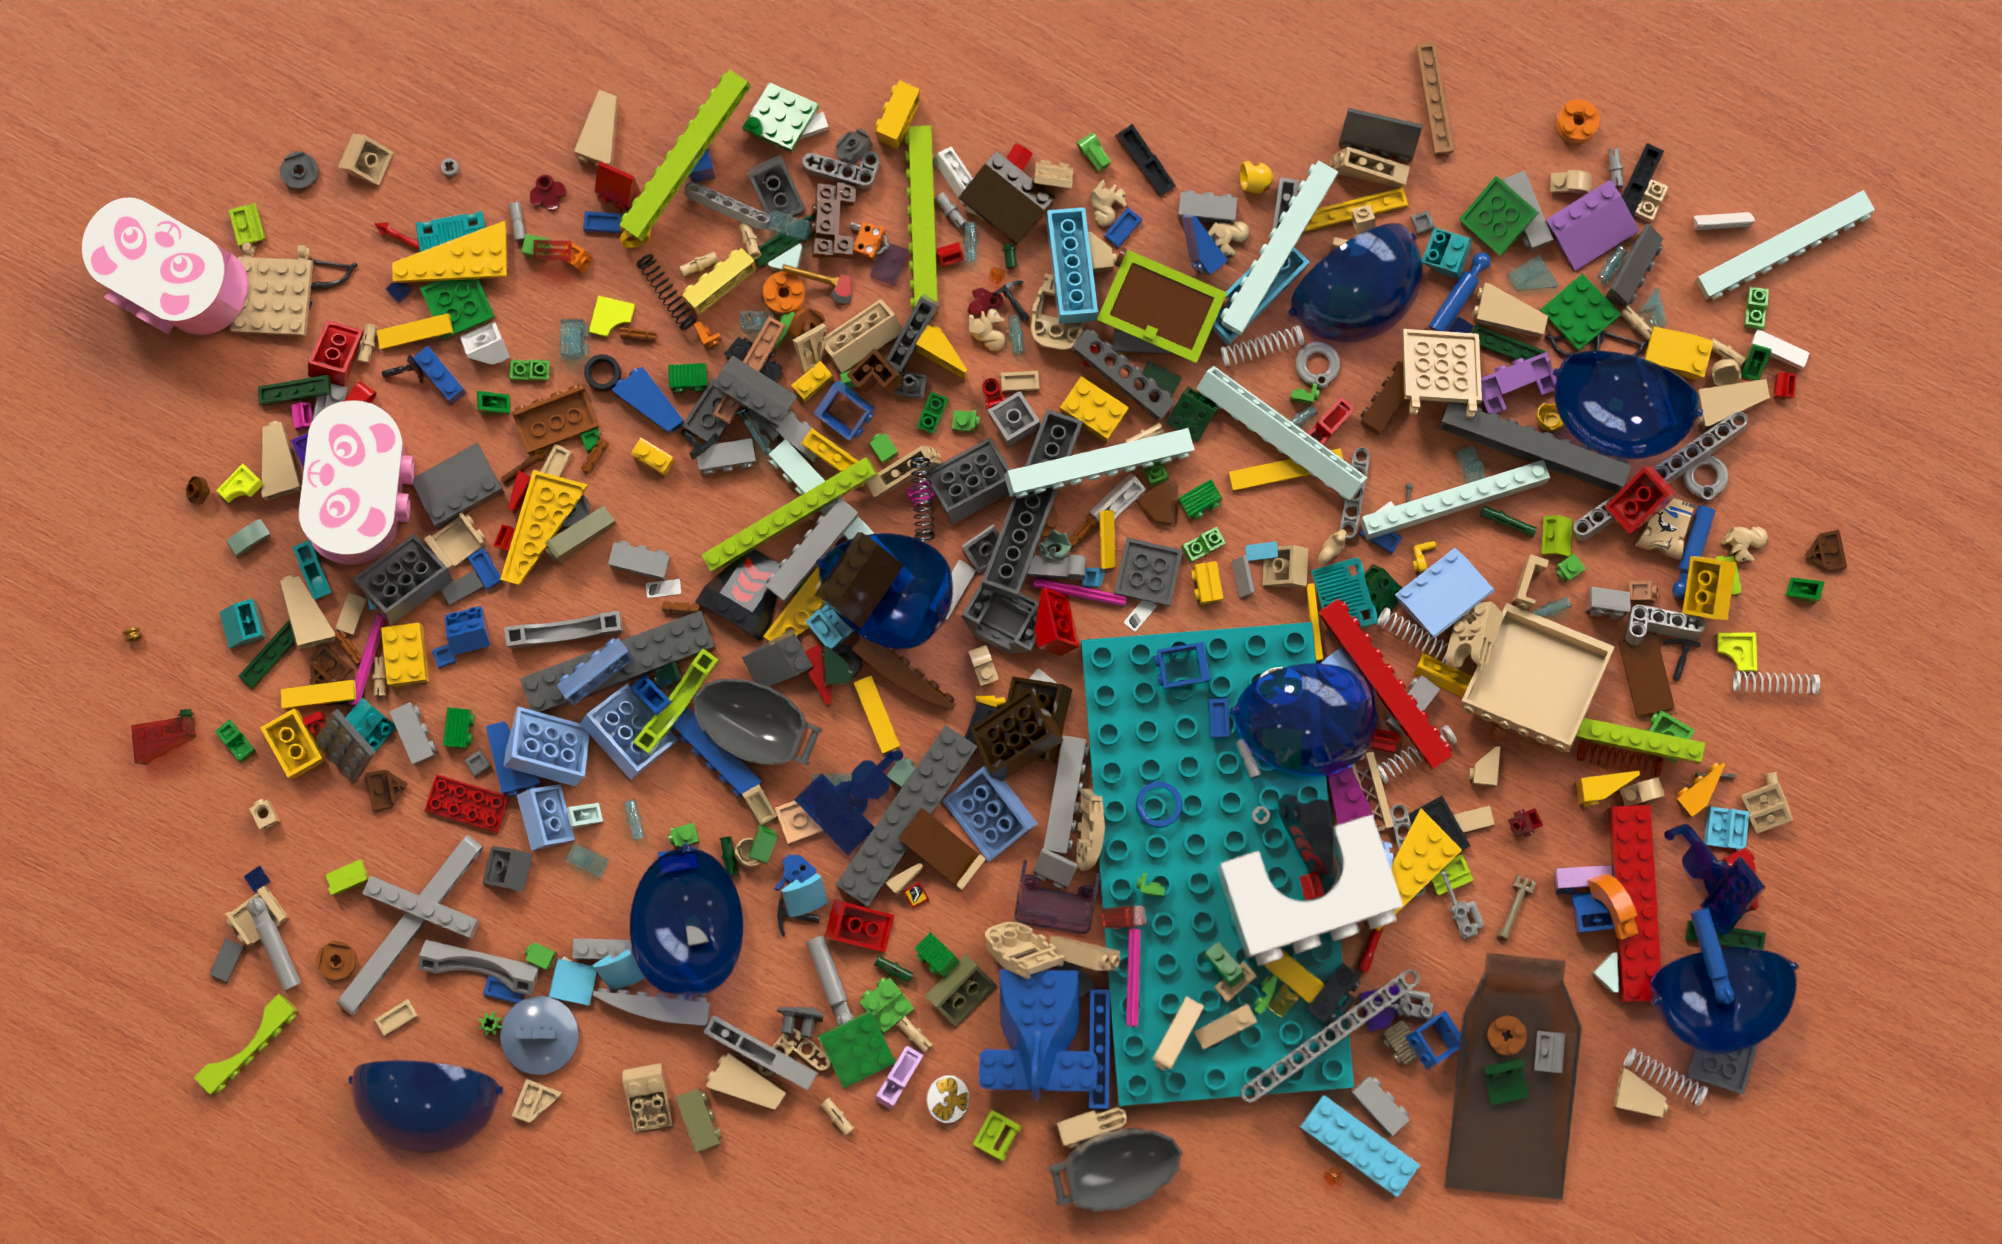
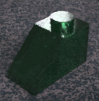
M824 646L821 649L824 687L847 686L853 678L852 669H849L848 663L830 647Z
M675 660L655 670L657 675L654 676L657 687L661 686L663 691L677 686L683 678L679 665Z

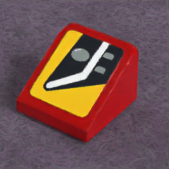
M921 882L903 890L912 909L929 900Z

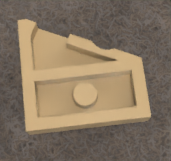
M823 323L793 340L799 365L804 373L808 372L811 368H815L814 366L822 361V351L825 344L822 341L823 334L827 332V326Z
M526 1079L512 1116L531 1123L557 1100L562 1092Z

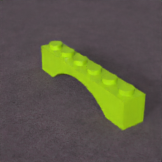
M702 649L668 698L672 703L658 716L655 714L633 743L651 756L693 700L695 694L699 692L719 665V660Z
M278 994L264 1008L260 1028L250 1044L239 1054L228 1060L207 1064L194 1079L209 1094L221 1093L226 1088L225 1083L229 1079L234 1080L240 1074L239 1070L244 1065L248 1066L254 1060L253 1056L258 1051L262 1052L269 1045L267 1042L272 1037L276 1038L283 1031L281 1028L286 1023L290 1024L297 1017L295 1014L298 1010L283 994Z

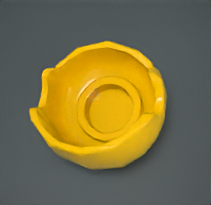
M1543 403L1538 408L1536 415L1538 426L1549 432L1562 428L1566 418L1563 409L1556 403Z

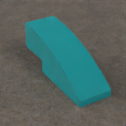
M308 540L292 547L313 599L315 600L332 593L317 551L313 548L311 541Z

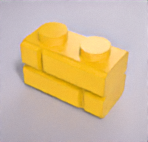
M821 361L814 366L815 368H811L791 385L794 392L804 403L834 379L831 372Z
M642 438L639 439L631 452L633 458L658 471L663 476L668 474L675 462L674 457Z
M1217 561L1194 565V570H1191L1192 581H1196L1197 589H1194L1195 599L1200 601V605L1223 601Z

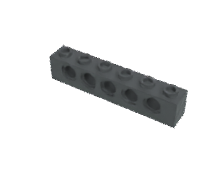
M1088 329L1083 331L1070 349L1157 421L1161 420L1175 403L1172 399V394L1166 390L1162 391L1157 387L1158 383L1152 378H1146L1143 375L1144 372L1139 367L1130 365L1127 357L1123 354L1118 355L1113 351L1114 347L1108 342H1102L1099 339L1100 336L1095 331H1089ZM1091 345L1098 347V354H1093L1090 351ZM1106 357L1112 358V360H1113V365H1112V366H1107V365H1106V363H1105V358H1106ZM1121 369H1125L1127 371V378H1122L1120 376ZM1135 381L1142 383L1141 391L1135 388ZM1150 393L1156 394L1157 401L1155 403L1150 401Z

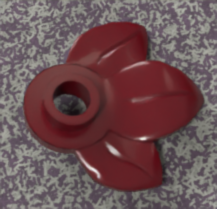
M541 175L536 180V187L530 192V202L533 207L543 203L547 209L555 211L559 205V197L567 195L566 188L561 182L554 181L551 176ZM544 182L549 183L547 187L542 186Z
M977 288L972 291L975 300L969 304L967 312L980 316L982 311L987 316L989 309H995L998 312L1003 306V297L1000 293L993 296L994 292H990L986 288ZM995 297L997 303L992 305L991 299Z

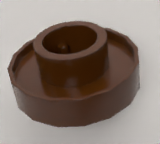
M194 476L189 480L186 487L188 501L199 505L204 503L210 493V488L204 477Z

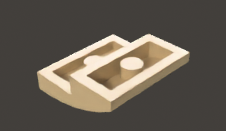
M1778 781L1742 794L1748 812H1750L1749 819L1756 833L1793 821L1790 808Z

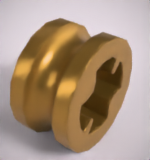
M134 627L123 631V635L126 636L125 642L142 638V634H139L140 628Z

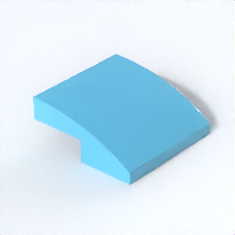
M828 605L818 609L805 621L829 651L858 629L856 625Z
M1712 806L1707 807L1704 845L1737 850L1746 848L1750 812Z
M818 873L803 883L795 880L781 890L790 917L804 915L828 903L822 877Z
M629 949L613 959L608 955L593 965L610 990L627 987L647 977L646 972Z
M557 959L549 997L590 1005L597 973L596 969L591 965Z

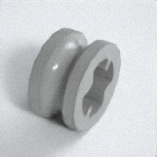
M447 158L441 163V169L446 176L453 177L458 173L459 166L454 159ZM453 163L454 170L451 171L449 169L448 172L446 165Z
M1263 806L1255 808L1252 812V819L1257 824H1265L1270 817L1268 809ZM1259 810H1263V813H1266L1263 821H1259V817L1256 818L1255 816Z

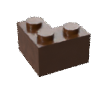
M876 349L871 350L847 374L852 382L865 393L877 382L892 393L905 380L883 354Z

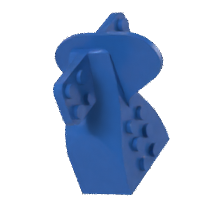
M1000 970V1022L1011 1050L987 1049L980 1053L979 1084L982 1088L1032 1090L1034 1102H1041L1042 1091H1093L1096 1088L1098 1063L1096 1054L1090 1051H1068L1078 1031L1080 1020L1079 971L1042 970L1031 974L1030 978L1027 979L1009 970Z

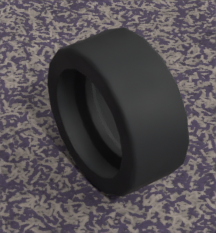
M595 355L585 365L584 375L586 381L591 388L597 391H610L614 388V384L621 380L620 366L609 355ZM601 362L610 364L614 370L612 380L605 384L597 383L592 377V369Z

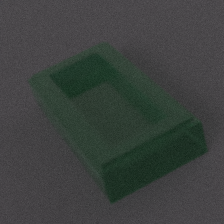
M1149 360L1143 369V375L1146 378H1152L1158 383L1157 387L1168 391L1172 395L1182 380L1180 376Z

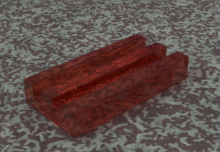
M533 241V260L571 261L572 241ZM537 245L568 246V249L537 248ZM537 252H540V253H567L568 256H565V255H538Z

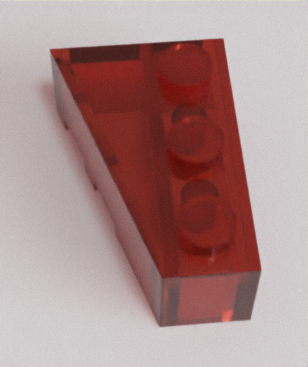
M178 717L131 725L134 763L147 765L155 758L161 757L166 752L196 738L195 719Z

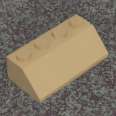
M880 299L826 335L822 340L825 342L824 350L834 365L843 373L861 361L871 350L880 349L892 339L897 338L903 327L892 310Z

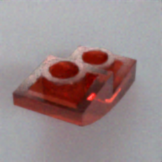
M1122 906L1102 909L1104 928L1143 927L1146 925L1144 906Z

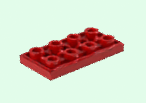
M436 774L424 811L499 833L510 797Z

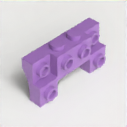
M1545 352L1525 361L1523 358L1517 359L1512 362V366L1506 368V365L1495 368V373L1482 377L1481 403L1485 413H1498L1506 410L1507 408L1501 395L1532 382L1535 383L1540 396L1558 389L1559 385L1555 378L1548 353Z

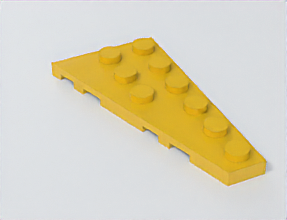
M506 221L393 262V282L507 277Z
M533 470L500 580L521 585L546 549V542L555 536L589 485Z
M835 545L764 634L766 639L771 641L791 629L798 636L810 628L805 621L818 609H822L826 605L814 596L817 592L815 587L825 573L824 568L833 553L839 556L843 554Z
M1422 809L1419 810L1392 863L1391 872L1403 904L1402 907L1394 911L1395 914L1462 851ZM1383 926L1377 927L1375 929L1379 931Z

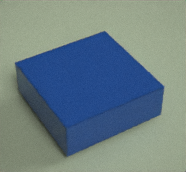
M449 644L432 650L439 669L457 662Z

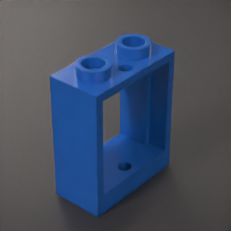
M838 381L832 385L814 414L847 440L851 441L854 438L858 439L864 431L862 429L865 423L868 424L874 417L873 411L875 407L841 381ZM840 393L865 410V413L853 430L828 412Z
M1203 642L1159 649L1156 652L1157 655H1154L1155 666L1160 669V674L1157 675L1159 686L1163 685V690L1210 682ZM1196 651L1200 678L1168 683L1163 656Z
M1446 1010L1405 1036L1426 1070L1467 1044ZM1432 1024L1448 1048L1437 1057L1421 1035V1032Z

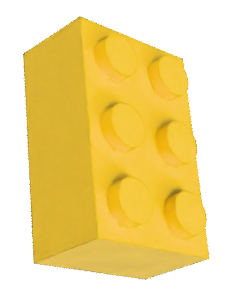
M900 80L897 86L893 85L890 92L891 99L889 102L886 101L882 110L884 112L882 119L878 118L874 128L876 129L875 134L877 135L878 142L897 150L921 101L920 89Z
M1082 376L1060 407L1062 414L1083 421L1082 427L1107 443L1129 410L1128 406Z
M1691 556L1682 613L1711 619L1728 620L1736 562Z
M412 623L382 627L387 685L397 687L428 683L429 674L423 625Z
M292 709L260 727L289 779L293 780L326 761L310 730L305 726L298 710Z

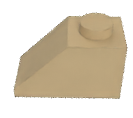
M1091 231L1088 232L1093 273L1113 271L1116 253L1112 254V248Z
M1496 746L1475 763L1473 768L1469 769V779L1472 780L1471 785L1490 787L1497 785L1500 747Z

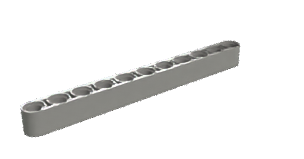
M1743 412L1733 413L1654 467V469L1659 474H1664V480L1670 484L1686 471L1744 433L1747 429V415ZM1740 420L1744 424L1738 426L1734 422ZM1720 431H1725L1728 433V435L1720 436L1718 433ZM1710 442L1712 446L1705 447L1703 443ZM1690 452H1693V453H1695L1697 456L1694 457V458H1691V457L1687 456V454L1690 453ZM1674 463H1678L1681 465V467L1673 468L1671 465ZM1617 494L1575 522L1574 536L1577 540L1586 541L1616 521L1605 506ZM1595 517L1603 518L1601 522H1595L1593 519ZM1584 527L1587 531L1580 533L1578 529Z
M467 835L419 896L441 904L481 853L483 846ZM406 912L338 999L337 1005L353 1016L422 929L427 920Z
M1407 970L1398 975L1243 1086L1240 1091L1241 1098L1246 1102H1253L1415 987L1419 982L1418 973L1414 970ZM1407 973L1414 976L1413 984L1405 982V975ZM1391 985H1396L1399 989L1396 996L1389 993ZM1375 996L1382 998L1383 1003L1381 1007L1373 1005V998ZM1362 1007L1366 1010L1367 1015L1364 1019L1357 1016L1358 1008ZM1343 1019L1350 1021L1351 1027L1349 1030H1344L1341 1027ZM1328 1030L1333 1031L1335 1034V1038L1331 1042L1325 1039V1032ZM1311 1042H1316L1319 1045V1050L1316 1053H1312L1309 1050ZM1296 1053L1301 1054L1303 1057V1061L1299 1065L1293 1062V1055ZM1279 1065H1284L1287 1068V1073L1284 1076H1280L1277 1073ZM1263 1076H1268L1271 1079L1269 1087L1265 1088L1261 1085L1260 1080ZM1248 1087L1253 1088L1255 1091V1096L1252 1099H1248L1244 1095Z

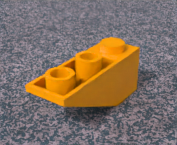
M1716 762L1708 768L1709 773L1706 776L1701 774L1693 780L1694 785L1688 789L1686 786L1677 793L1679 797L1676 800L1690 817H1693L1708 805L1724 769V763L1718 764Z

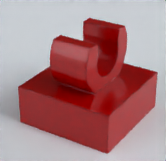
M318 711L302 719L305 726L310 727V731L316 734L315 726L321 725L323 729L325 725L323 721L326 720L323 712Z

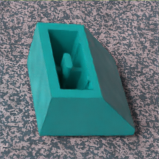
M1434 227L1421 262L1442 275L1459 280L1473 246L1471 239Z
M254 599L232 604L219 612L229 649L267 638L259 607Z
M364 698L346 716V719L375 752L396 728L390 719Z

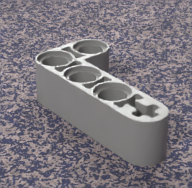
M869 151L864 154L859 167L809 153L803 158V166L808 174L838 183L855 184L856 188L869 190L874 186L880 167V160L877 153ZM872 158L876 160V163L868 165L866 163L867 160ZM812 161H814L815 164H812V166L809 167V164H808V163H811ZM833 166L835 169L832 172H826L825 168ZM851 171L853 174L851 177L846 178L843 176V173ZM864 176H868L871 178V180L867 183H863L861 181V178Z
M1035 555L1027 576L1083 580L1085 579L1086 557L1069 555V558L1047 559L1044 556Z
M1636 605L1632 608L1627 619L1625 639L1631 645H1638L1642 642L1646 631L1689 640H1697L1704 631L1706 624L1698 616Z

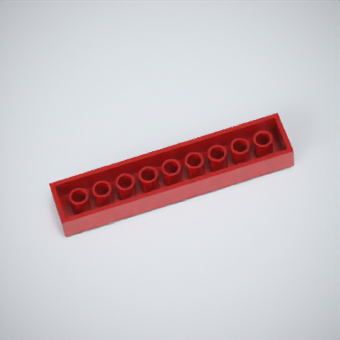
M1651 805L1612 806L1608 808L1612 876L1625 888L1637 913L1634 919L1638 930L1637 934L1622 940L1618 939L1616 934L1620 1002L1663 1000Z

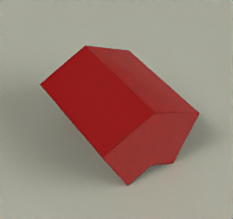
M1015 143L1006 159L1023 171L1033 153L1026 147Z
M959 242L936 249L942 267L965 260Z
M1778 372L1775 376L1773 398H1794L1797 375L1789 372Z
M502 524L493 546L508 553L515 528Z
M1376 728L1371 748L1395 753L1399 733Z
M1311 873L1299 877L1305 901L1324 896L1319 873Z

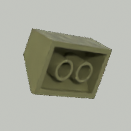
M965 954L957 966L946 977H942L925 997L957 1027L997 985Z
M698 1088L675 1096L695 1152H701L721 1144L720 1139L723 1137L719 1127L715 1128L713 1121L716 1119L712 1109L708 1110L706 1102H709L706 1092Z

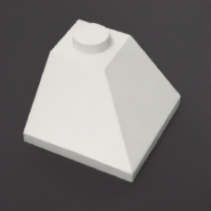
M495 321L460 336L468 358L493 365L501 363L510 357Z

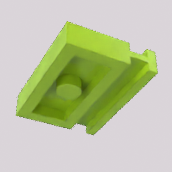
M256 203L229 210L239 247H242L243 243L253 244L260 240H266Z
M1462 854L1453 858L1431 882L1439 896L1448 892L1444 878L1441 875L1442 871L1446 872L1452 890L1474 879Z

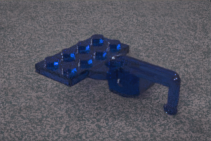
M895 748L877 765L870 760H864L853 769L852 781L840 782L836 786L823 773H820L794 801L849 855L875 828L862 814L867 808L868 799H879L890 788V780L883 771L892 762L902 760L903 753Z
M1682 824L1666 830L1664 837L1667 840L1672 841L1675 836L1682 834L1690 843L1691 847L1684 854L1682 864L1692 878L1702 879L1709 895L1700 907L1702 909L1709 908L1712 921L1723 936L1729 934L1766 886L1742 857L1737 858L1731 866L1724 862H1719L1690 825Z

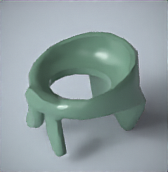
M1052 530L1048 538L1043 543H1040V553L1047 559L1065 558L1069 555L1071 543L1068 540L1067 534H1061L1056 530Z

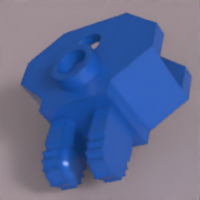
M787 855L783 860L785 873L782 875L783 878L774 887V890L779 891L787 881L792 883L798 880L800 883H803L817 873L816 869L801 855ZM802 865L806 866V869L804 871L800 870V867Z

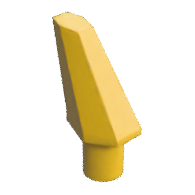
M994 695L975 696L977 703L997 709V706L1006 704L1005 697L995 699Z

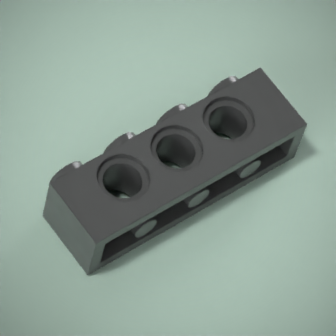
M922 295L887 357V360L899 372L905 370L916 350L917 341L927 325L932 321L940 306V303L926 295Z

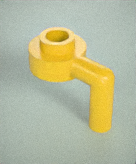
M1435 541L1418 544L1413 547L1416 558L1413 561L1415 572L1422 574L1427 570L1422 551L1436 548Z

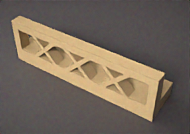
M1374 752L1350 758L1351 767L1362 791L1367 794L1366 799L1370 795L1377 800L1378 804L1372 812L1382 818L1384 825L1377 827V830L1382 831L1393 828L1394 825ZM1366 760L1367 769L1364 773L1357 770L1356 761ZM1364 777L1372 781L1373 786L1369 792L1361 786Z

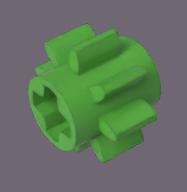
M485 1012V1018L479 1019L482 1022V1026L479 1029H485V1035H488L490 1031L497 1035L496 1030L502 1028L499 1025V1021L502 1018H496V1012H493L491 1016ZM488 1019L495 1021V1023L492 1024L493 1028L487 1027L486 1024L489 1023Z

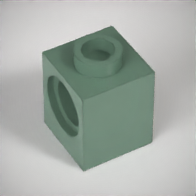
M900 757L888 773L887 778L902 788L915 770V767H913L915 763L907 757L904 760Z

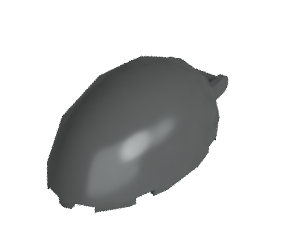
M719 679L705 684L694 696V715L701 729L721 748L740 759L759 764H784L793 759L802 764L809 765V757L817 737L823 729L807 722L804 714L794 702L775 689L746 679ZM809 728L812 730V732L805 746L803 754L800 757L798 756V753L805 741Z
M1133 1127L1103 1132L1081 1143L1069 1154L1065 1161L1048 1167L1057 1196L1055 1200L1056 1205H1065L1073 1202L1079 1208L1101 1212L1100 1210L1127 1208L1148 1199L1157 1193L1156 1190L1164 1184H1169L1180 1169L1182 1150L1173 1138L1158 1131ZM1059 1171H1063L1064 1180L1069 1193L1065 1196L1062 1188Z

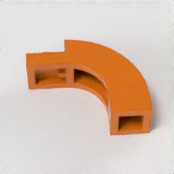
M1601 874L1589 879L1588 884L1592 898L1602 901L1608 908L1618 939L1622 940L1637 934L1638 930L1634 919L1637 913L1627 891L1621 883L1608 874Z

